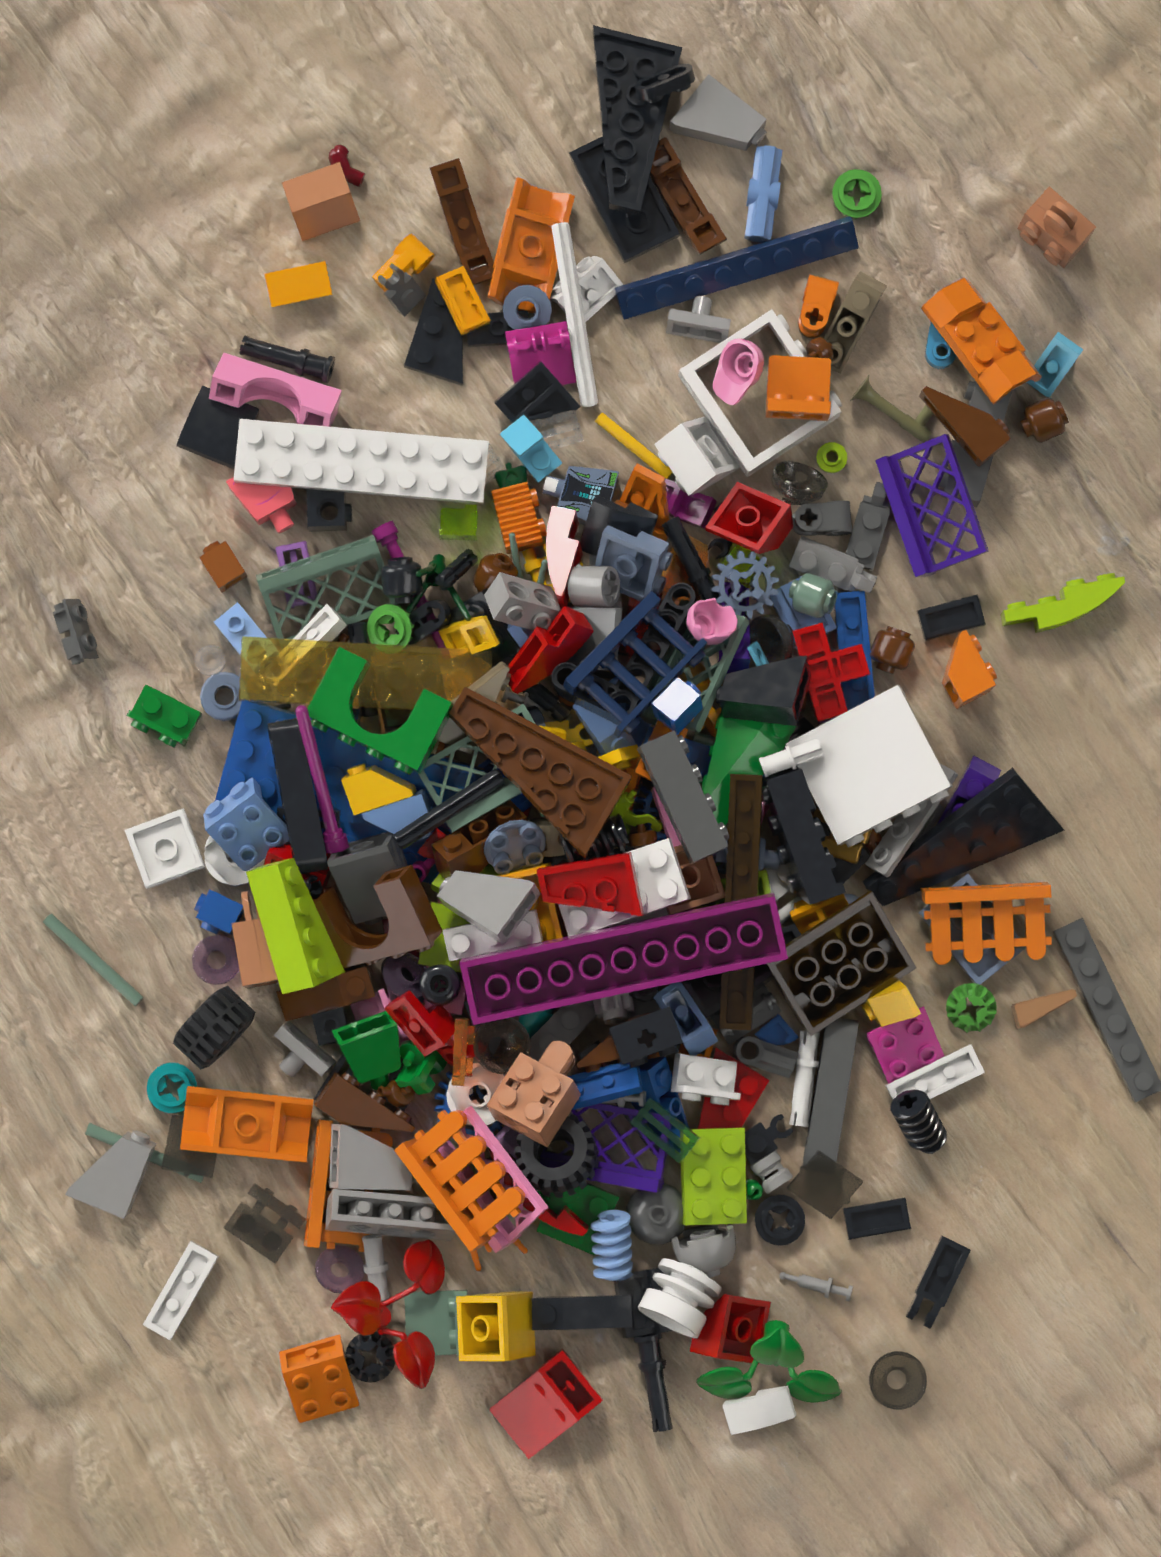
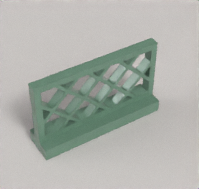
M374 535L256 575L259 589L281 648L286 647L296 636L284 638L281 626L285 618L288 617L302 624L298 631L299 633L309 623L308 621L315 607L322 609L325 606L318 602L325 587L341 594L334 610L346 624H353L368 619L371 613L379 607L367 602L374 587L383 590L382 584L377 581L381 575V568L384 566ZM376 559L379 569L373 580L357 573L362 562ZM356 565L355 568H354V570H351V569H348V568H347V567ZM342 570L351 575L344 590L328 583L333 572ZM326 575L324 581L318 578ZM355 577L371 584L364 599L348 593ZM312 580L321 585L314 600L298 593L303 582ZM297 585L294 591L288 588ZM282 590L292 596L285 610L272 605L269 594ZM345 596L361 604L355 615L348 617L338 612ZM296 597L312 604L305 619L289 613ZM389 597L390 603L387 604L398 605L395 603V598ZM365 606L371 608L362 612ZM275 611L282 614L279 622Z
M681 599L679 606H684L689 601ZM736 615L738 619L736 631L722 643L712 645L703 650L706 656L701 662H704L706 670L694 677L692 676L690 670L692 667L690 665L683 671L687 681L695 686L707 678L711 681L708 689L700 695L703 709L695 716L693 722L690 721L685 727L686 729L700 733L716 698L717 690L721 687L750 622L746 617ZM687 628L682 637L692 646H695L699 641L693 637ZM676 648L667 665L673 669L685 656ZM722 650L723 656L721 660L711 666L708 657ZM661 676L659 677V679H658L657 683L655 684L654 688L659 684V682L663 679V677H661ZM650 705L640 718L648 724L655 725L657 718L654 717L653 709Z
M524 704L512 710L517 715L522 713L525 719L535 724ZM468 736L427 760L423 769L434 763L447 766L443 784L429 781L424 770H422L421 774L418 773L436 806L442 803L445 789L455 792L462 790L446 785L451 767L469 772L465 788L470 784L472 773L482 776L487 774L486 772L474 770L477 754L482 751L477 745L476 747L467 745L472 742ZM461 747L475 750L470 768L452 764L455 751ZM451 754L449 762L440 761L442 758ZM504 778L505 783L446 821L451 832H454L520 795L522 792L508 778ZM433 786L441 788L440 796L437 795Z

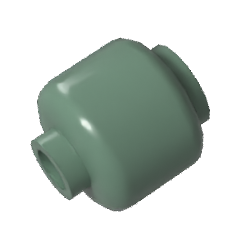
M810 573L804 574L799 581L794 580L789 590V598H792L794 610L815 618H821L826 613L830 614L835 606L838 595L837 590H834L831 580Z

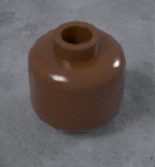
M1050 397L1025 407V419L1020 421L1027 438L1033 436L1039 443L1063 434L1065 424L1069 423L1059 400L1055 402Z
M503 553L488 554L481 559L473 577V583L477 592L485 588L488 589L499 572L515 577L518 576V570L508 555Z
M887 626L886 630L878 631L870 650L871 659L878 662L876 668L894 674L895 669H906L915 648L914 641L910 639L911 634Z

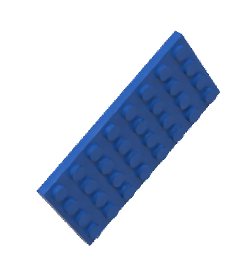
M242 699L215 801H221L230 794L231 789L236 784L246 782L253 777L261 787L262 799L277 815V807L282 806L267 723L297 718L296 713L250 699ZM313 728L332 806L335 810H341L340 828L343 833H346L348 842L387 832L365 821L362 813L353 815L341 781L348 774L347 769L365 763L366 768L375 765L414 784L417 791L425 788L432 809L436 807L434 800L417 772L412 771L411 775L405 774L393 767L395 761L384 757L383 761L377 760L365 753L366 747L358 743L351 747L337 739L338 733L330 729L323 733ZM444 757L440 761L449 762V758ZM454 759L452 761V764L467 768L471 766V764ZM434 763L423 769L429 781L443 784L447 766ZM474 766V770L485 771L484 768ZM451 767L446 785L464 789L469 772ZM472 773L470 784L481 778L482 775ZM312 779V784H313V789H314V794H315V799H316L317 808L320 809L319 802H318V798H317L316 791H315V787H314V783H313V779ZM433 786L437 795L440 796L441 788ZM445 789L442 803L458 792ZM446 822L437 827L446 835L452 833ZM429 837L417 840L403 849L408 866L413 865L416 861H425L427 859L417 852ZM436 864L429 869V874L423 882L431 884L438 876L439 872L436 869ZM414 868L418 878H420L422 876V871L418 868Z

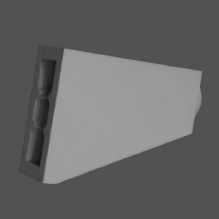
M708 74L672 118L669 130L675 134L746 151L751 144L757 146L766 135L767 131L764 128L767 119Z
M455 870L451 877H447L442 882L437 897L446 908L504 945L541 893L530 880Z
M331 1124L329 1188L411 1190L415 1178L393 1148L348 1125Z
M127 1132L67 1189L65 1195L124 1219L132 1209L157 1143L150 1141L151 1137L143 1132Z

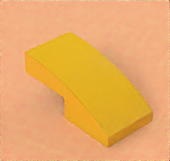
M487 616L473 617L469 621L466 619L446 625L438 631L451 658L469 652L475 654L500 644Z

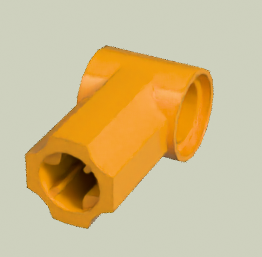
M411 233L398 244L393 252L394 255L372 276V279L386 292L388 289L378 281V276L382 275L384 278L389 279L393 274V270L389 266L391 263L412 277L414 274L417 275L422 272L435 255Z

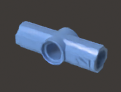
M764 145L756 147L753 176L749 181L746 206L749 207L744 239L751 242L763 243L770 241L772 237L774 211L777 210L781 183L778 181L783 151L774 146Z

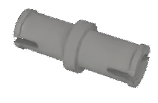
M366 1235L362 1238L366 1264L363 1265L364 1273L368 1275V1282L373 1283L378 1288L381 1300H386L390 1297L386 1271L389 1270L388 1262L384 1260L382 1235Z

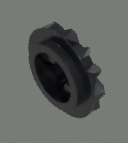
M786 1195L770 1196L761 1202L757 1208L755 1227L759 1235L766 1242L778 1246L788 1245L797 1240L802 1234L805 1227V1214L801 1205L795 1199ZM789 1209L790 1211L787 1213L785 1220L791 1229L788 1230L786 1227L778 1226L773 1231H770L773 1227L774 1219L769 1211L771 1210L773 1213L776 1212L780 1215Z
M378 1332L368 1336L360 1334L355 1336L348 1344L345 1353L346 1363L351 1374L356 1379L368 1383L386 1378L395 1365L392 1342L385 1335H379ZM377 1344L379 1347L377 1348L376 1357L383 1365L372 1362L363 1369L365 1357L358 1350L369 1352Z

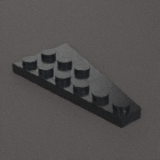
M593 25L592 31L609 209L639 216L671 93L664 95L663 99L658 102L646 103L638 99L635 84L645 77L679 65L683 47Z
M1012 767L912 843L889 877H885L875 871L862 882L868 891L871 890L877 901L882 906H886L921 891V888H929L1065 830Z

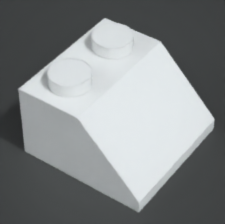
M706 416L681 423L654 444L658 449L660 460L670 467L676 476L675 481L678 487L686 492L688 496L705 490L740 468Z

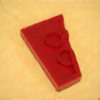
M632 852L548 866L536 870L543 902L576 907L585 906L608 912L630 913L631 915L641 917L644 915Z
M715 1048L713 1059L737 1062L734 1093H741L740 1100H729V1105H718L710 1103L711 1097H705L697 1129L740 1128L745 1123L770 1080L718 1048Z

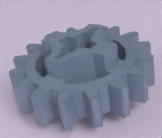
M743 551L737 552L736 560L731 555L725 556L728 564L725 566L718 563L716 566L721 571L720 575L711 576L713 580L718 581V586L711 588L712 592H719L720 596L716 598L717 603L724 602L725 606H731L736 615H741L742 611H744L747 619L752 618L753 610L762 615L764 613L762 605L772 606L774 603L769 599V596L779 593V591L772 588V584L779 582V578H771L770 575L775 570V567L770 566L766 568L764 566L767 560L765 556L758 561L755 560L756 553L754 551L750 552L748 558H745ZM738 564L752 565L746 572L740 573L733 569ZM761 573L765 579V591L759 587L758 577ZM751 576L749 585L752 587L751 591L744 590L742 593H739L741 587L738 582L739 578L746 579ZM725 578L731 584L732 592L729 594V597L724 588ZM745 597H751L757 601L749 606L738 605Z

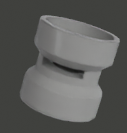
M776 1150L750 1166L754 1175L759 1176L763 1181L762 1187L767 1194L793 1177L789 1169L784 1168L780 1163L781 1157ZM778 1169V1171H777L776 1173L772 1174L771 1176H769V1177L767 1178V1175H768V1174H770V1173L773 1172L774 1170Z

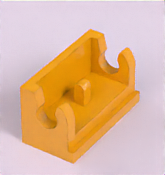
M326 261L265 273L272 307L333 295Z

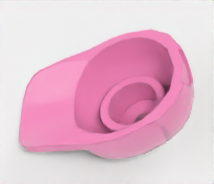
M734 339L728 342L722 351L713 381V390L721 400L729 405H736L750 386L757 383L762 374L764 355L755 343L745 339Z

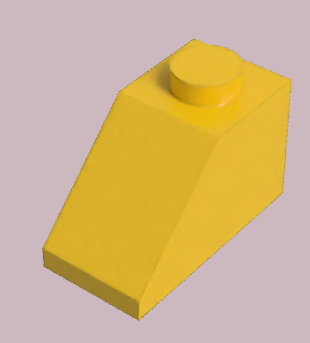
M365 763L347 769L348 774L341 779L353 815L411 797L417 791L414 784L375 765L366 768Z
M899 980L861 1005L869 1021L875 1020L882 1027L911 1019L921 1014L907 986Z

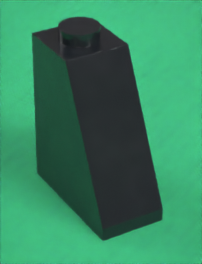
M797 656L726 674L723 686L719 687L716 693V703L721 707L723 718L797 726L811 676L807 656Z

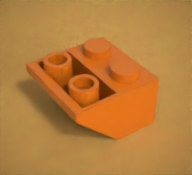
M967 630L960 632L954 640L942 684L956 710L989 693L996 686L994 680L997 678V675L989 662L984 663L979 654L982 651V647L974 634L969 635Z

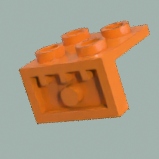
M769 356L765 418L828 421L831 411V401H829L831 359Z
M340 1334L279 1352L282 1375L299 1423L359 1406V1399L346 1363L344 1345Z

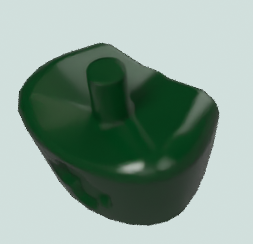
M507 463L505 464L506 470L497 471L494 475L499 488L527 482V469L524 465L512 468V464Z

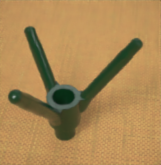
M434 555L433 561L429 562L428 567L416 572L417 577L426 575L423 581V591L413 597L414 601L410 602L407 607V613H411L429 586H439L435 584V578L446 568L443 555ZM451 586L447 590L467 621L471 620V615L454 586Z

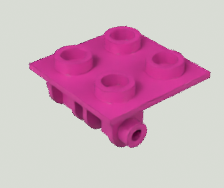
M566 321L505 331L514 384L540 361L543 362L562 385L576 383Z
M924 1006L919 1008L921 1014L917 1017L881 1026L867 1033V1040L874 1049L888 1084L945 1057Z

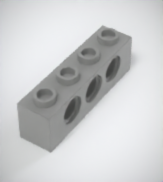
M332 1189L327 1199L325 1230L451 1241L456 1234L429 1197Z

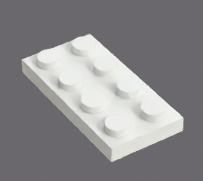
M671 838L629 851L632 852L644 915L691 899ZM558 904L568 936L600 930L639 917L630 913L608 912L585 906L576 907Z

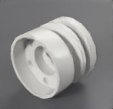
M666 1258L661 1259L658 1267L665 1274L654 1273L653 1280L663 1290L648 1288L638 1309L653 1321L687 1337L698 1338L707 1318L697 1309V1306L713 1308L714 1301L709 1296L718 1297L722 1290L721 1286L691 1265Z

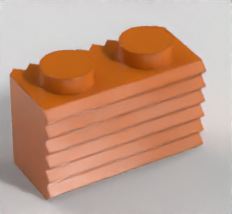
M528 482L492 490L491 495L506 553L512 554L509 539L511 532L515 534L518 552L542 546V537L547 536L543 518L537 519L534 507L540 506L536 489H529Z

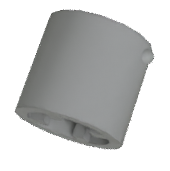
M578 564L571 570L568 578V595L574 606L612 607L616 604L620 593V579L614 567L581 566Z

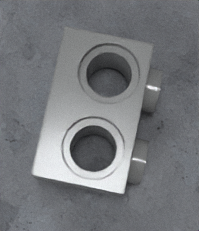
M499 572L484 594L493 620L533 631L537 626L547 630L561 610L552 587Z

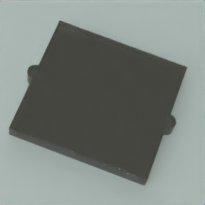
M172 1114L161 1169L181 1172L186 1177L191 1174L213 1178L218 1153L181 1150L180 1144L184 1116Z
M818 1150L805 1166H800L799 1173L787 1186V1190L829 1219H832L844 1204L850 1203V1197L863 1184V1180Z

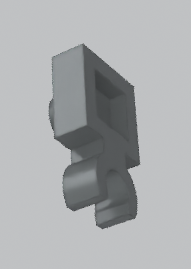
M391 263L389 266L393 270L392 276L386 279L379 275L378 281L388 289L384 295L394 308L405 317L426 294L413 277Z

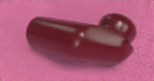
M336 145L329 152L328 160L330 165L340 162L346 181L361 187L366 173L350 167L347 155L349 153L348 149L344 145Z

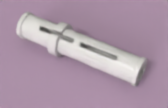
M800 1030L789 1125L809 1127L816 1067L819 1068L817 1050L820 1033L810 1036L806 1031Z

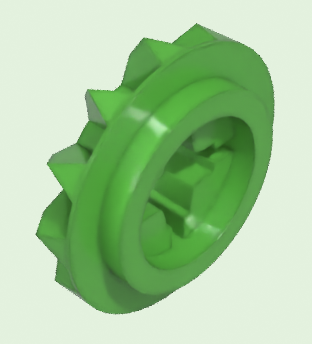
M854 169L838 177L833 186L832 196L835 207L842 212L843 216L858 219L865 216L868 217L878 208L882 191L878 180L871 173ZM856 183H858L860 193H865L866 197L860 198L857 206H855L854 198L846 195L853 192Z
M385 604L376 608L371 613L367 624V633L371 644L378 651L385 654H396L405 650L409 641L413 639L411 634L414 625L409 619L410 613L405 612L401 606ZM395 622L394 628L397 629L399 634H391L389 636L390 630L382 624H392Z
M967 983L960 985L950 993L947 999V1017L955 1028L958 1027L966 1033L970 1031L981 1032L983 1028L991 1025L996 1015V1000L993 994L980 984ZM966 998L972 1002L973 1006H981L976 1009L975 1019L971 1016L970 1012H962V1010L966 1009Z

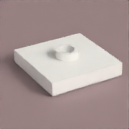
M184 808L125 830L146 889L206 868Z

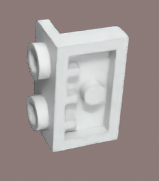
M588 256L576 265L585 322L616 295L615 287L624 285L607 263L597 256ZM559 280L553 286L554 291L551 293L550 299L558 303L565 312L561 282Z
M675 1054L671 1092L682 1093L683 1100L701 1101V1096L711 1097V1104L729 1105V1100H740L741 1093H734L737 1062Z

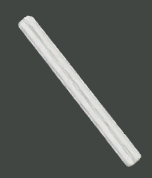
M561 222L552 225L554 246L580 405L582 407H591L598 404L576 262L570 225L568 222Z

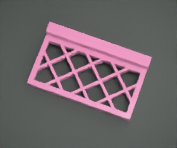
M470 1106L463 1112L474 1127L475 1136L478 1135L485 1139L486 1147H489L494 1153V1161L503 1163L506 1172L513 1178V1186L504 1184V1177L499 1182L505 1190L515 1186L520 1187L525 1193V1198H528L535 1207V1210L531 1212L523 1210V1203L519 1206L522 1212L515 1217L516 1227L508 1217L495 1226L499 1232L491 1237L488 1244L497 1253L514 1243L521 1236V1233L549 1207L474 1108ZM465 1127L461 1129L467 1139L473 1137V1135L466 1134ZM447 1141L438 1149L444 1159L456 1150L450 1141ZM484 1152L480 1155L486 1165L493 1162L492 1160L485 1159ZM467 1166L457 1176L465 1184L475 1173ZM487 1191L476 1201L482 1209H485L494 1201V1198Z

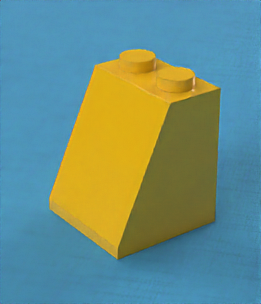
M533 1291L456 1296L459 1361H511L535 1356V1330H532L531 1300L533 1298Z

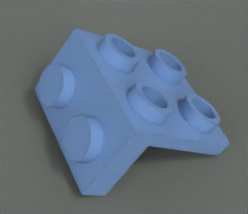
M253 777L246 782L236 784L228 796L221 801L216 800L211 803L203 814L207 833L243 871L250 870L265 859L269 848L282 846L289 841L286 824L262 799L261 787Z

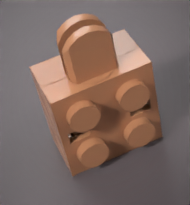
M1049 186L1026 211L1017 229L1021 231L1020 236L1024 241L1032 246L1036 244L1044 251V257L1055 266L1059 264L1062 268H1065L1089 241L1096 226Z
M248 891L241 892L245 921L232 923L242 986L250 989L278 984V978L258 911V919H254Z
M553 1041L548 1045L539 1061L520 1052L487 1103L493 1118L548 1147L581 1095L574 1080L567 1077L576 1062L570 1046L562 1041Z

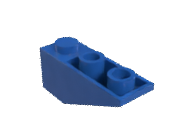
M667 1058L647 1059L648 1063L639 1066L643 1091H646V1104L644 1107H641L639 1102L631 1103L638 1110L673 1116L667 1150L672 1156H677L681 1153L680 1129L690 1128L678 1093L671 1092L672 1073ZM651 1119L647 1122L657 1137L662 1135L664 1121Z

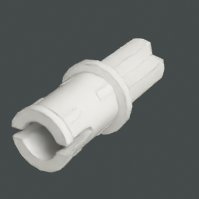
M814 739L791 748L787 745L785 746L786 750L763 758L760 757L759 760L765 777H768V775L791 767L795 770L799 764L822 757L823 749L819 740Z

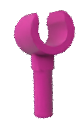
M433 858L413 863V868H418L422 871V876L419 878L420 883L428 876L429 869L435 864Z

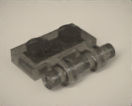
M254 1183L248 1192L250 1196L257 1200L253 1208L241 1201L223 1228L276 1264L294 1238L284 1229L289 1222L300 1229L305 1223L306 1218L297 1212L298 1209L292 1204L287 1206L274 1197L275 1193L268 1188L264 1190ZM265 1207L281 1216L276 1224L261 1214Z

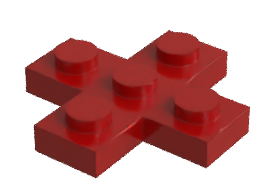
M823 622L792 631L799 656H807L811 676L806 693L810 692L818 722L835 718L847 712L848 709L840 683L870 675L862 644L831 652Z

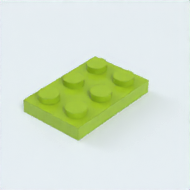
M745 1128L680 1129L683 1225L747 1223Z

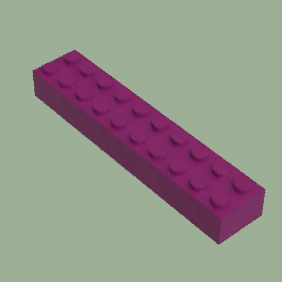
M771 893L463 958L459 963L472 1023L476 1025L786 960L788 955L775 894Z

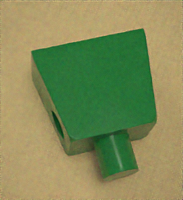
M384 1011L332 1030L333 1036L358 1082L365 1083L370 1081L371 1087L374 1090H378L380 1086L386 1087L390 1082L388 1074L399 1070L401 1067L398 1027L391 1016Z

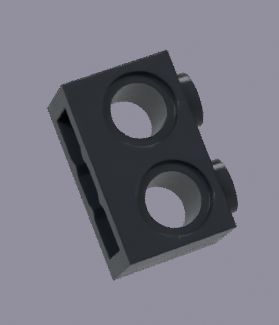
M307 489V527L309 532L347 531V522H352V504L346 503V492ZM328 506L336 507L338 509L337 517L333 520L323 519L321 514L324 508Z

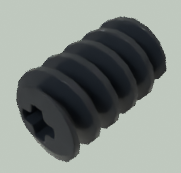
M619 813L616 815V824L610 818L608 819L586 858L559 832L560 841L569 863L577 862L580 858L582 861L589 860L590 855L600 858L602 857V851H606L609 856L614 855L615 847H618L622 853H626V846L629 843L627 832Z
M906 1090L893 1099L890 1111L910 1147L927 1154H933L940 1150L947 1140V1131L927 1094L921 1090Z

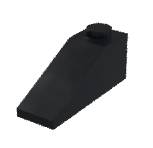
M633 1295L547 1296L531 1298L532 1330L633 1327Z

